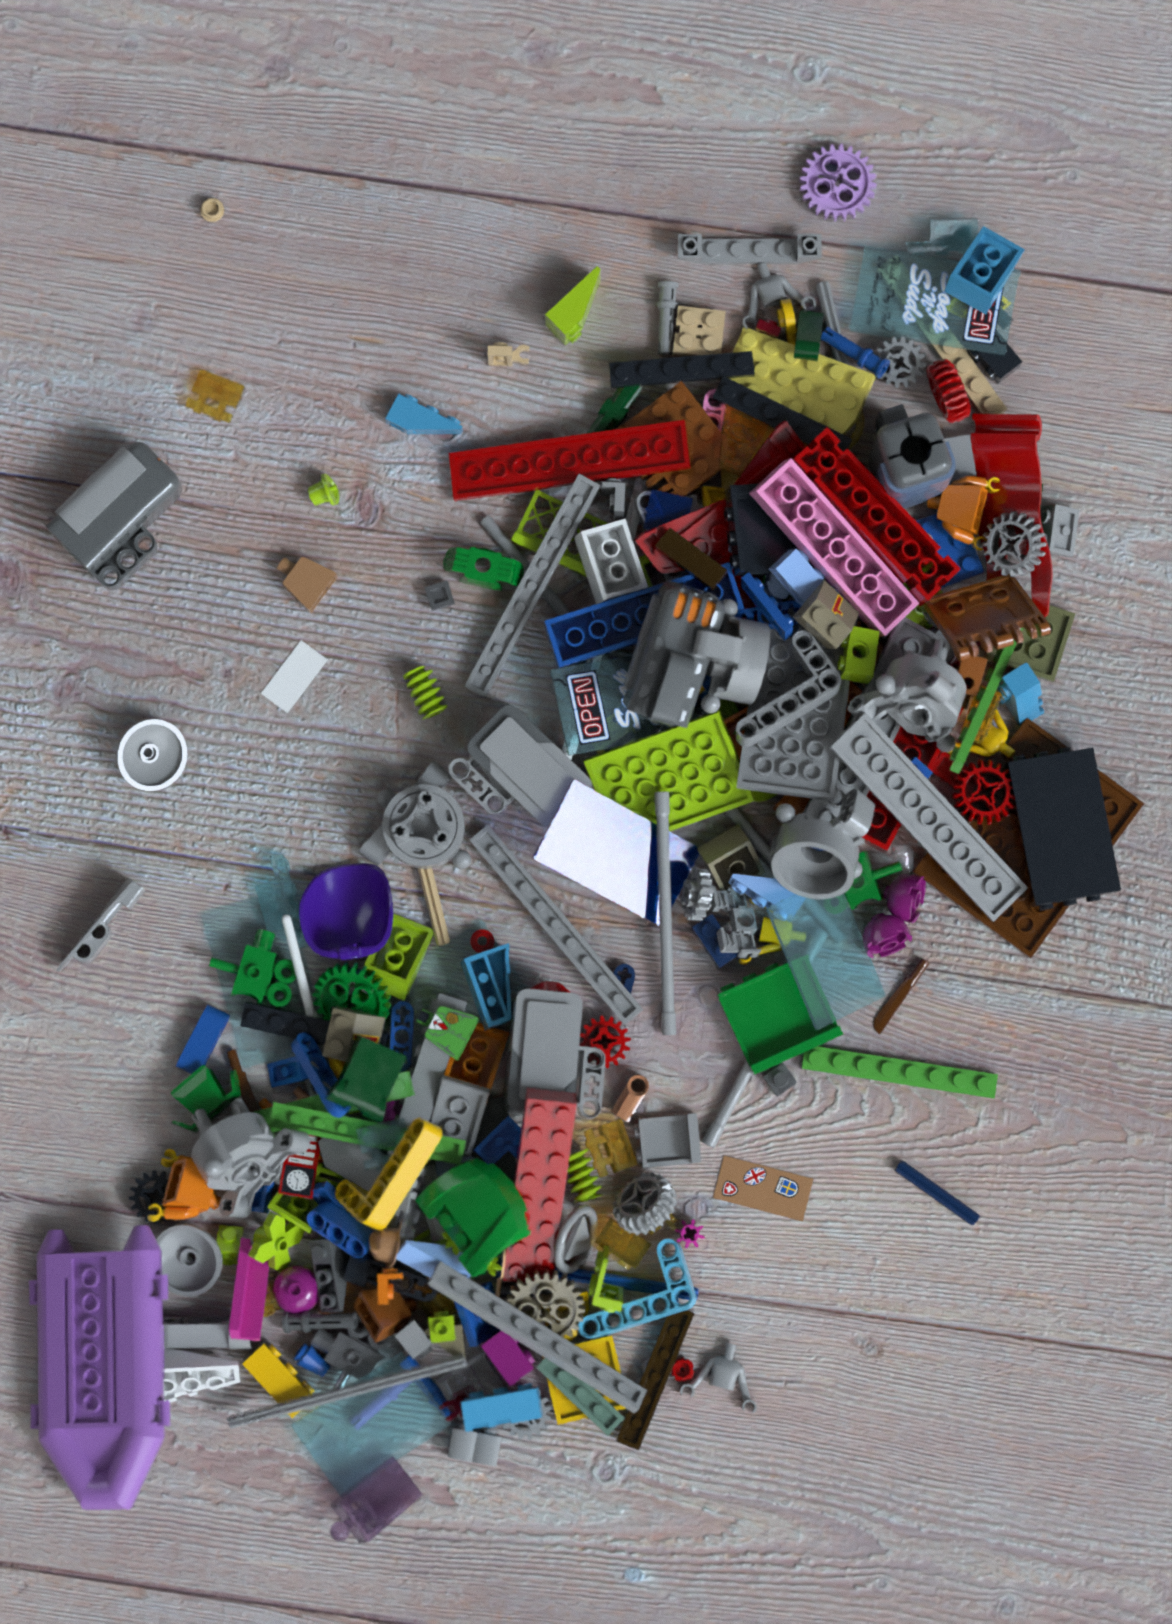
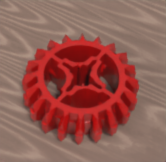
M943 359L933 362V364L927 367L926 373L936 404L946 421L949 423L960 422L968 417L971 412L969 398L961 377L950 360Z
M982 760L978 761V768H976L973 762L969 763L970 772L966 768H962L961 773L965 777L957 775L955 780L961 784H953L952 786L953 790L959 791V793L952 795V799H960V802L954 805L955 808L963 806L965 809L961 811L960 815L964 816L969 812V822L975 816L978 817V825L982 824L983 818L986 819L987 825H991V817L998 823L1001 821L999 813L1004 817L1009 815L1005 807L1011 810L1015 807L1009 802V800L1015 801L1014 795L1010 794V792H1013L1012 786H1009L1011 779H1006L1005 777L1009 770L1005 769L1001 773L999 771L1002 766L1001 763H998L995 769L992 768V760H988L986 767H984ZM980 774H990L996 777L999 782L988 783ZM973 776L976 791L966 797V784ZM980 787H983L985 790L992 789L988 794L989 799L985 795L977 796L982 790ZM1003 788L1004 798L1002 804L996 808L994 793ZM980 801L984 803L989 811L977 810L970 803Z

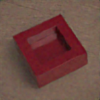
M759 319L755 331L778 339L781 328L773 320L765 319L763 321Z

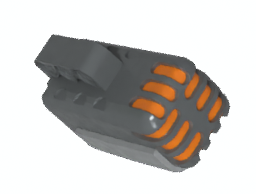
M669 581L661 585L658 594L652 595L624 682V686L627 689L623 703L629 711L669 726L688 727L710 660L693 656L697 631L719 633L725 614L724 605L714 594Z

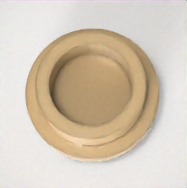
M209 198L202 203L200 212L206 221L216 222L223 217L224 206L218 199Z

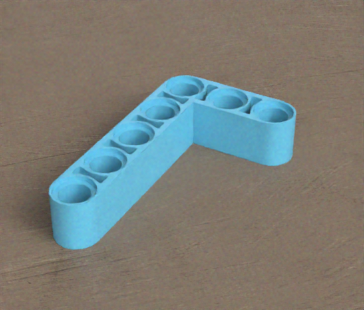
M664 1239L657 1246V1255L668 1290L622 1305L621 1312L600 1311L583 1317V1322L578 1324L580 1334L589 1339H598L692 1308L697 1298L680 1244L672 1239ZM673 1244L675 1253L671 1257H666L664 1254L665 1247ZM681 1268L682 1277L674 1281L671 1278L673 1269ZM683 1291L689 1293V1301L686 1304H680L678 1301L679 1294ZM664 1299L666 1301V1308L658 1312L655 1309V1304L657 1300ZM640 1306L643 1309V1314L641 1318L634 1319L632 1311L635 1307ZM617 1313L620 1321L617 1326L612 1327L609 1324V1318ZM590 1321H594L597 1327L596 1331L592 1334H588L586 1331V1325Z

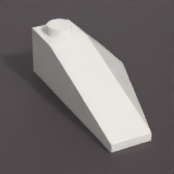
M164 1348V1401L170 1400V1402L177 1401V1397L189 1394L191 1397L198 1395L199 1390L206 1388L215 1390L240 1382L238 1361Z

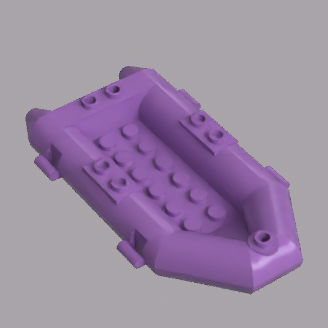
M134 1226L123 1251L75 1253L64 1230H48L36 1255L37 1280H29V1305H37L38 1404H30L31 1429H38L40 1444L82 1509L129 1510L133 1507L164 1441L165 1426H170V1400L164 1401L163 1300H168V1275H162V1250L149 1226Z

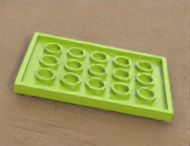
M720 710L690 720L687 728L674 726L584 760L585 767L620 849L657 836L654 792L669 791V832L755 801L752 790L737 789L740 760Z

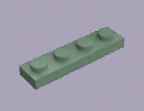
M544 1358L536 1367L607 1436L623 1421L624 1417L593 1387L550 1360Z

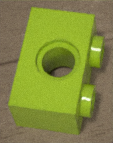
M853 627L849 635L840 644V647L844 648L843 656L840 655L837 670H841V679L868 684L874 676L880 631ZM852 651H858L862 658L855 657Z

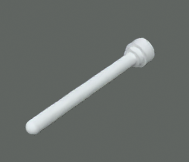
M285 914L281 920L305 1015L322 1018L314 1009L291 917Z

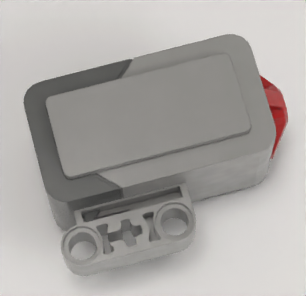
M509 703L502 707L470 740L468 752L472 757L468 761L462 758L454 759L449 765L450 775L489 813L499 814L503 812L516 799L542 825L556 829L575 826L588 812L589 796L593 791L591 779L517 707ZM462 762L467 767V771L463 776H457L454 773V766L457 763ZM474 767H479L490 778V782ZM472 771L475 773L472 776L475 781H483L481 785L483 790L481 792L478 790L473 792L474 785L470 781H467L466 784L463 783V780H466ZM493 796H498L501 799L502 804L498 810H492L489 807L488 802Z
M542 981L530 989L520 991L512 1001L503 1093V1108L506 1113L523 1116L527 1088L576 1093L577 1078L579 1077L578 1097L576 1096L577 1113L582 1119L592 1120L601 1111L605 1054L598 1048L579 1046L582 1000L577 994L571 993L560 982ZM590 1053L598 1055L600 1061L597 1066H591L588 1063L587 1056ZM590 1078H593V1082L597 1083V1086L592 1089V1095H597V1098L583 1097L584 1094H589V1086L585 1085V1082L589 1081ZM585 1102L594 1104L595 1113L593 1115L584 1113L583 1104Z

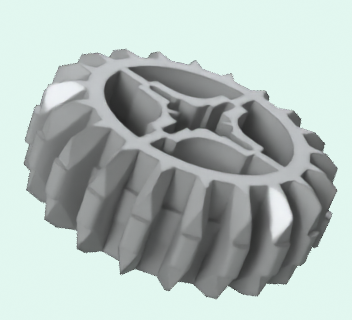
M1013 511L1010 515L1002 513L1001 518L995 517L993 519L994 524L987 525L990 532H984L983 536L988 540L982 542L981 545L987 546L988 551H984L983 555H990L987 563H995L993 570H1001V574L1004 576L1010 573L1011 577H1017L1018 574L1024 576L1027 574V571H1034V565H1040L1041 561L1037 556L1045 555V552L1040 550V548L1045 547L1047 544L1040 540V538L1045 536L1044 533H1038L1041 525H1033L1035 518L1029 517L1027 519L1026 513H1020L1018 516V513ZM1016 525L1020 527L1024 532L1021 534H1016L1013 530H1010L1008 526ZM999 538H1001V540H1002V545H1001L1000 548H999ZM1013 540H1018V541H1016V544L1014 545V548H1013V549H1010V548L1012 547V545L1014 544V541H1013ZM1028 540H1029V551H1027V549H1026V543H1027ZM1011 554L1015 559L1018 558L1020 563H1011L1004 556Z
M643 1172L639 1178L634 1175L633 1181H626L627 1185L619 1188L620 1194L614 1195L615 1202L612 1203L614 1209L612 1212L617 1220L616 1222L629 1234L634 1233L635 1235L640 1233L646 1235L649 1230L655 1232L656 1227L659 1225L663 1227V1222L670 1220L669 1214L675 1212L674 1206L677 1204V1195L672 1184L660 1174L656 1175L653 1172L649 1175Z

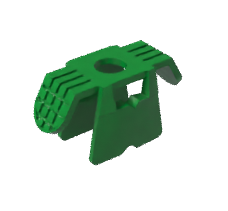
M453 547L448 549L443 559V569L445 571L464 573L460 577L459 582L491 590L502 591L503 587L497 581L518 586L524 576V568L519 561L506 558L502 553L491 549ZM478 559L490 561L491 566L487 572H479L476 569L475 563Z
M202 1065L173 1089L171 1096L193 1115H195L197 1110L205 1109L210 1121H212L229 1107L231 1102L241 1096V1090L235 1069L230 1071L232 1091L226 1095L213 1070L208 1069L206 1065ZM175 1120L171 1122L176 1126L195 1133L199 1131L195 1122L191 1126Z

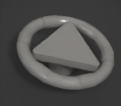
M582 1205L574 1209L559 1229L554 1248V1260L557 1269L564 1274L573 1273L581 1268L593 1249L598 1232V1218L595 1210L590 1206ZM583 1215L588 1216V1219H589V1227H588V1228H587L586 1218H585V1216H583ZM578 1255L571 1264L564 1263V1260Z

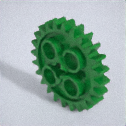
M345 962L342 967L336 963L333 969L328 967L314 987L316 989L313 992V996L317 998L313 1005L320 1006L316 1012L324 1014L323 1019L331 1020L333 1008L337 1006L387 1018L389 1015L388 1010L391 1007V1003L388 1002L391 995L384 994L388 986L380 985L383 980L382 977L374 978L376 971L367 973L366 965L360 970L356 962L352 968H350L348 962Z

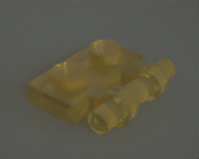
M200 369L191 390L192 393L200 396L197 401L188 398L185 406L193 409V412L197 414L204 413L212 416L215 421L231 423L233 415L227 413L226 409L231 407L237 410L245 386ZM207 399L218 402L219 406L214 408L207 405Z
M622 1119L597 1127L600 1134L599 1137H595L593 1128L584 1131L586 1148L590 1149L594 1161L592 1165L594 1169H597L599 1178L609 1175L606 1165L610 1164L613 1173L638 1165ZM603 1143L607 1154L606 1158L602 1157L599 1144Z

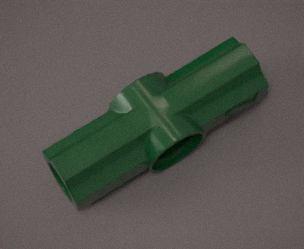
M640 386L617 388L612 397H608L598 412V417L586 433L614 430L616 427H619L628 415V409L635 402L642 388Z

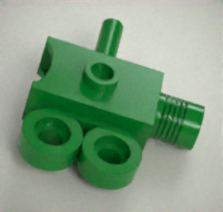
M867 851L859 853L858 861L863 869L861 875L858 878H854L853 884L845 893L834 897L838 900L836 907L830 904L831 898L822 899L823 908L830 914H838L846 909L848 902L851 910H854L865 900L876 899L879 901L884 899L877 879L903 870L901 862L898 861L873 870Z
M257 929L252 946L247 944L245 946L240 965L211 957L210 967L236 974L230 996L246 995L255 999L257 1004H261L263 997L267 996L268 1002L277 1008L284 1007L289 1003L292 993L288 984L296 980V974L292 960L284 959L277 964L274 963L276 953L271 952V948L276 934L267 930ZM288 969L290 975L288 977L283 976L281 970ZM274 973V977L278 982L272 984L269 987L272 975ZM281 992L283 994V998L281 1000H277L274 997V993Z

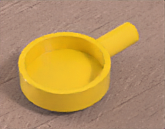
M790 298L780 300V309H777L778 323L780 328H784L787 343L795 345L796 322Z

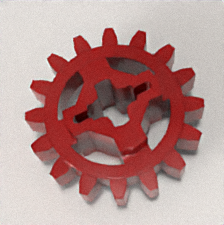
M600 1016V1022H596L592 1018L591 1027L588 1025L583 1026L587 1032L586 1034L580 1033V1037L584 1039V1042H580L579 1046L594 1047L602 1050L605 1054L606 1069L609 1068L610 1062L617 1066V1059L619 1057L623 1060L626 1058L623 1051H630V1047L626 1046L625 1043L631 1041V1038L624 1036L628 1029L621 1030L622 1022L619 1021L614 1024L612 1016L608 1021H605L604 1016ZM607 1026L614 1028L620 1036L610 1034ZM599 1027V1034L595 1038L589 1039L591 1032ZM602 1036H606L611 1041L616 1040V1042L608 1044L606 1049H603L602 1045L593 1044L600 1041ZM621 1045L617 1054L611 1057L610 1051L612 1048ZM590 1053L588 1063L595 1060L597 1066L600 1061L599 1057Z

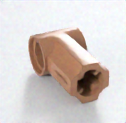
M642 1075L632 1076L612 1108L611 1113L629 1123L645 1094L648 1092L649 1082L647 1078ZM635 1079H642L645 1082V1089L640 1093L634 1092L631 1088V1083Z

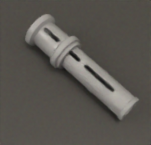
M660 281L658 282L660 295L659 302H657V307L660 310L657 354L672 355L674 311L678 308L676 288H679V283Z

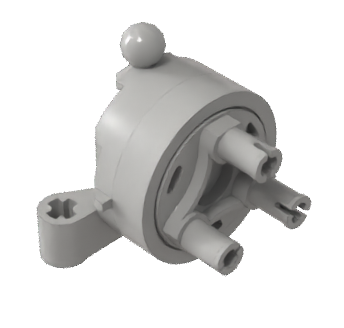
M937 640L930 657L917 655L914 651L910 650L905 651L903 657L897 658L890 663L885 675L878 677L876 681V688L878 690L853 698L848 705V711L856 719L865 712L874 722L888 713L908 733L926 736L925 738L928 742L936 741L938 749L942 752L952 751L955 747V739L950 733L959 717L966 694V684L962 676L945 661L950 650V644L946 642L943 648L944 641Z
M433 761L414 786L408 787L398 794H395L390 789L382 790L378 794L377 800L380 806L386 808L383 822L376 832L363 844L359 853L376 866H379L389 853L392 852L396 857L393 860L395 864L401 861L418 869L439 867L451 859L456 868H467L471 863V856L467 851L459 850L465 834L463 813L453 797L455 792L451 790L448 793L443 790L452 778L450 773Z
M239 1098L230 1104L234 1115L219 1121L215 1125L210 1121L205 1109H199L195 1112V1115H192L191 1118L200 1131V1138L192 1150V1160L208 1188L228 1190L219 1203L222 1215L246 1218L251 1213L255 1193L262 1185L270 1186L273 1182L280 1185L283 1162L290 1155L304 1153L309 1147L310 1138L306 1132L292 1129H283L275 1137L265 1118L260 1114L250 1113L244 1101Z

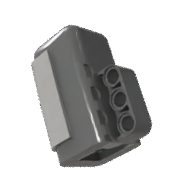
M134 442L127 448L122 446L55 511L57 516L46 525V528L104 588L114 591L119 589L156 553L158 548L157 542L147 528L181 496L182 484L177 475L159 459L148 445L143 442ZM145 539L152 541V546L148 550L140 549V543ZM127 556L135 558L134 564L130 567H125L122 564L123 559ZM116 573L117 580L114 583L108 584L105 582L107 574Z

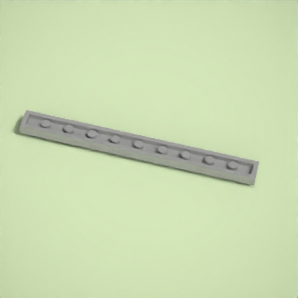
M578 474L465 684L466 688L485 698L489 694L601 485Z
M486 825L470 839L471 843L624 1025L628 1024L641 1013L643 1008L491 827Z
M440 1261L436 1265L428 1285L631 1412L635 1413L639 1410L647 1391L646 1389Z

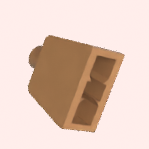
M303 556L296 565L285 557L277 567L280 572L287 576L282 583L284 588L311 614L338 578L336 572Z

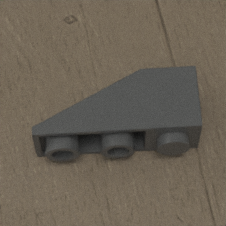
M321 1236L309 1241L321 1313L342 1312L347 1284L344 1281V1275L350 1255Z

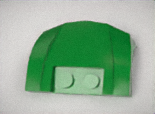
M478 1158L469 1159L453 1167L434 1180L415 1200L428 1219L435 1217L461 1251L462 1254L458 1259L472 1278L485 1273L487 1267L497 1255L515 1242L528 1237L531 1233L525 1217L527 1207L515 1185L497 1166L487 1164Z

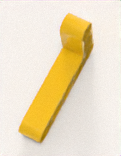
M416 1118L409 1126L370 1191L368 1192L348 1180H343L337 1185L335 1190L336 1199L359 1222L376 1230H383L390 1222L442 1137V1129L422 1118Z

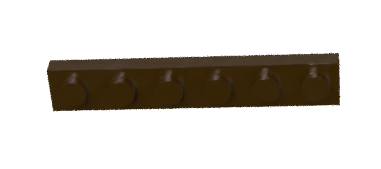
M685 1310L666 1317L639 1383V1386L647 1391L639 1410L635 1413L628 1410L616 1442L639 1451L695 1313Z

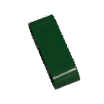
M800 310L793 358L818 361L824 313Z

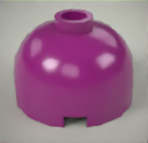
M903 874L895 878L890 886H886L883 898L887 900V908L892 915L899 917L904 922L912 924L916 922L920 914L916 909L920 903L923 905L925 898L926 881L923 880L924 876Z
M884 913L874 915L865 926L862 935L864 949L870 958H874L873 954L877 953L880 954V957L894 954L906 947L905 941H912V935L906 923L897 916L885 915Z
M300 1265L290 1266L278 1274L273 1285V1296L278 1306L286 1312L297 1314L310 1311L319 1302L315 1273L310 1268Z

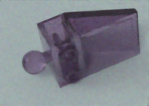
M394 1456L380 1464L330 1504L342 1520L335 1522L330 1528V1535L335 1541L346 1540L350 1532L359 1543L371 1541L423 1495ZM352 1503H354V1504L356 1505V1507H357L356 1510L353 1509ZM367 1522L371 1525L370 1528L367 1527Z

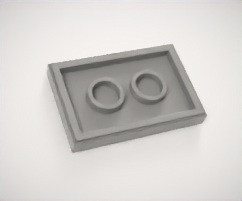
M443 1075L430 1123L442 1129V1136L465 1140L464 1155L472 1156L490 1089Z

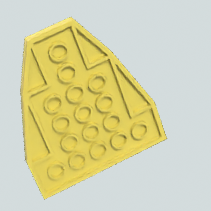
M743 327L733 353L752 351L754 377L730 379L846 435L860 416L876 378L875 374L820 354L818 355L817 362L793 358L795 345L749 328L746 330ZM725 405L721 433L739 457L721 470V485L723 489L734 485L774 430Z

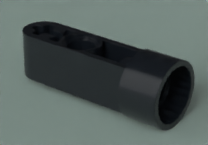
M369 1252L361 1258L351 1256L345 1271L344 1281L363 1288L367 1282L378 1286L376 1280L380 1268H388H386L385 1264L374 1261L375 1258ZM398 1269V1274L407 1276L410 1281L406 1289L401 1290L397 1287V1279H389V1284L394 1286V1292L424 1302H431L438 1295V1290L429 1285V1288L433 1290L432 1294H427L426 1297H423L422 1291L414 1289L415 1279L419 1280L416 1284L422 1287L427 1286L429 1279Z

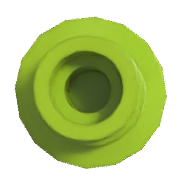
M326 473L321 475V480L318 483L308 487L310 499L315 506L325 502H330L332 506L339 503L338 487Z

